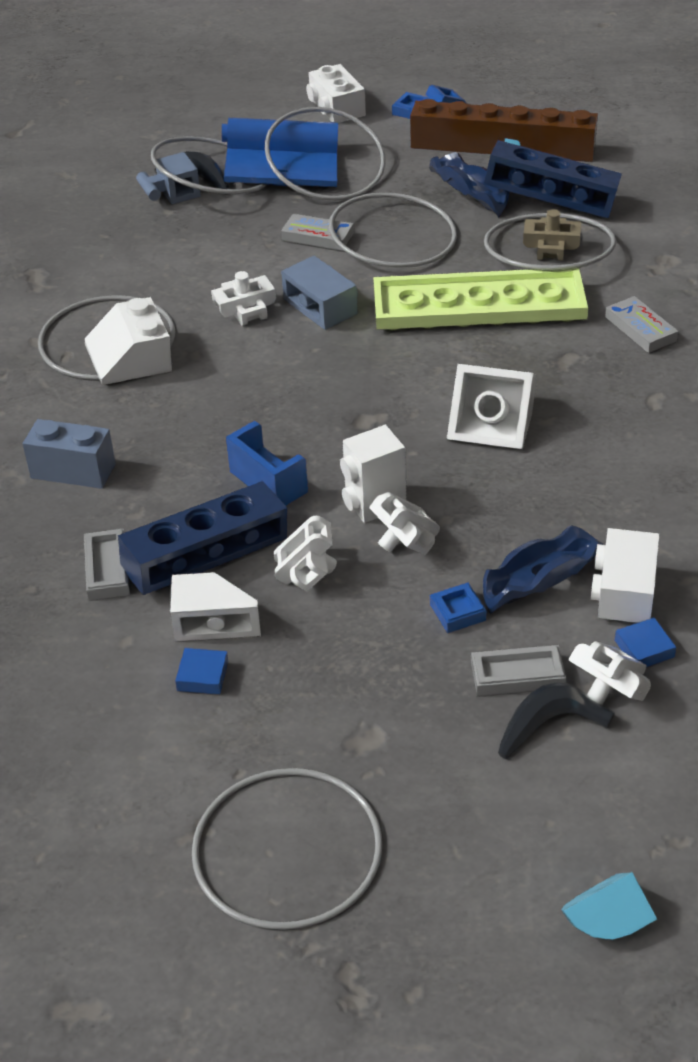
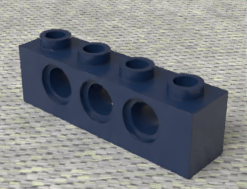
M498 140L490 155L484 185L609 218L622 173Z
M263 481L118 535L120 565L142 595H146L171 585L172 575L201 573L287 539V507Z

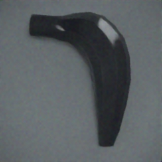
M185 152L197 168L198 175L204 177L219 189H229L228 182H224L223 171L210 156L200 152Z
M568 683L542 685L530 693L516 708L501 740L498 754L503 759H507L540 725L557 715L579 714L608 728L615 712L594 702L583 691Z

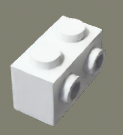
M341 64L334 66L325 65L320 67L319 70L309 72V84H307L306 90L311 102H314L318 107L336 109L356 118L366 116L365 89ZM321 112L331 122L340 123L350 120L336 114Z
M386 424L343 440L344 458L340 459V466L345 477V488L342 489V497L350 511L354 510L360 519L367 523L378 518L369 507L379 495L390 492L406 500L405 447Z
M608 528L606 545L597 544L595 569L603 570L602 575L594 574L592 582L591 600L599 601L598 618L636 623L651 619L659 533Z

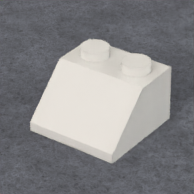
M151 297L134 298L127 302L116 303L85 338V346L102 385L172 372L170 336Z
M458 364L447 440L523 450L535 397L537 378L534 373Z

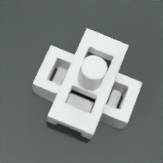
M245 271L237 272L235 280L222 283L221 288L211 290L212 300L215 305L219 306L220 313L224 317L234 315L241 326L257 318H260V320L267 319L266 306L273 304L276 300L275 288L266 275L249 279V275Z
M390 492L379 495L369 508L389 528L378 542L388 552H392L400 540L406 547L423 555H426L434 545L435 536L438 534L440 526L421 507Z
M312 516L274 550V560L278 563V566L275 568V578L286 585L293 582L297 587L308 591L327 573L329 574L335 569L336 559L326 554V550L333 545L331 522L320 516Z
M597 641L593 642L590 646L579 644L575 647L569 658V661L597 677L587 695L603 705L612 687L629 698L640 701L644 700L650 690V680L643 675L646 665L616 647Z

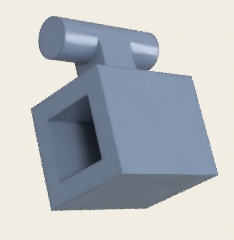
M185 152L156 159L171 174L186 181L199 184L198 170ZM157 168V175L149 177L146 172H140L136 177V180L152 201L158 200L161 192L164 193L171 205L201 197L200 190L172 180Z

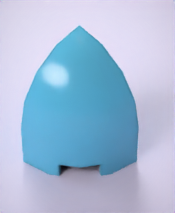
M633 872L619 873L611 876L576 896L561 909L567 920L574 927L591 937L614 940L630 935L657 920Z

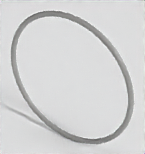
M307 107L291 111L276 120L266 136L265 154L273 172L290 188L312 198L337 201L360 196L371 190L379 182L385 169L384 149L376 134L361 120L336 109ZM327 112L345 117L365 129L376 142L381 156L380 170L372 183L352 194L328 196L304 190L287 180L274 165L269 149L272 133L281 122L300 113Z
M195 136L174 137L157 143L151 150V160L160 172L172 180L191 188L220 194H246L259 191L268 185L260 184L247 189H219L202 186L171 174L157 162L155 157L156 151L168 143L200 141L227 147V143L221 140Z
M371 193L351 198L339 205L329 220L330 234L341 249L357 259L379 266L407 268L430 264L447 255L454 247L457 239L455 224L442 209L428 201L405 194ZM380 197L399 198L420 203L439 213L449 223L452 230V239L444 251L429 259L406 263L386 262L363 256L344 245L334 231V220L343 208L357 201Z
M547 213L528 214L504 220L493 226L484 238L486 250L496 259L516 267L533 270H568L588 266L606 258L616 246L615 235L607 226L590 218L560 213V218L586 222L605 231L611 238L610 247L595 258L565 265L522 263L505 258L490 247L489 238L499 228L525 219L546 217Z
M123 295L94 297L69 305L57 312L46 322L38 337V349L43 360L50 367L67 376L86 380H100L98 375L76 373L52 362L46 355L43 347L45 333L59 317L80 306L101 301H129L137 297ZM154 303L157 311L168 321L171 348L175 339L174 322L163 308Z
M287 768L265 771L232 785L220 794L207 808L197 825L193 838V869L196 879L206 896L216 907L232 918L266 929L287 930L309 927L342 913L365 893L376 876L380 865L383 845L382 833L378 819L370 804L358 791L344 781L331 775L308 769ZM298 775L330 782L348 792L359 802L369 816L375 834L374 859L370 871L360 887L347 900L334 909L319 916L291 922H272L252 918L237 912L222 902L208 886L199 861V845L202 832L216 808L237 790L266 778Z

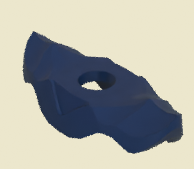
M457 152L450 153L440 159L438 156L431 158L429 165L431 172L439 174L444 182H447L463 195L475 198L487 210L493 211L498 218L501 216L508 202L510 191L484 185L486 168L468 165Z
M571 525L555 538L531 540L515 548L506 556L503 563L497 569H487L485 571L483 595L489 613L492 614L502 605L512 603L531 593L544 592L571 575H576L595 557L597 544H604L582 528Z

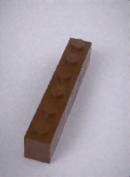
M433 99L416 100L410 115L411 148L491 154L497 141L505 142V138L519 141L522 147L574 161L593 162L598 113H590L586 110H576L574 112L559 111L556 108L529 109L521 105L501 107L492 103L473 105L462 101L445 103L436 102Z

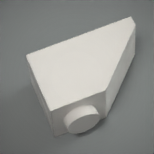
M215 572L172 575L170 613L175 642L261 636L258 602L256 599Z

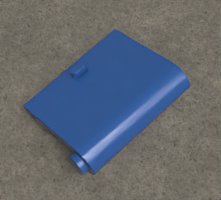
M228 117V124H222V142L227 143L224 182L288 186L273 172L265 154L266 136L276 120ZM293 120L281 122L272 133L269 145L272 161L278 171L295 185L337 187L338 123Z

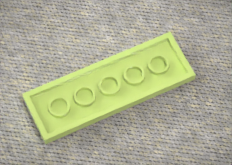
M579 268L568 270L530 269L373 277L376 329L397 330L400 328H433L438 326L465 327L478 324L502 325L504 323H538L540 321L560 320L569 322L587 319L588 305Z

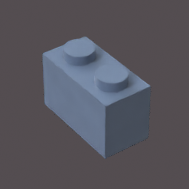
M312 256L281 271L284 300L324 330L358 314V290L356 285L316 256Z
M37 419L22 443L32 479L103 489L116 464L110 430L107 428Z

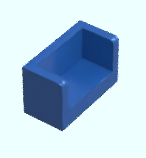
M253 421L226 436L230 472L244 484L250 486L263 481L285 506L308 493L306 459L298 454L286 462L281 461L264 447L262 426L257 421Z

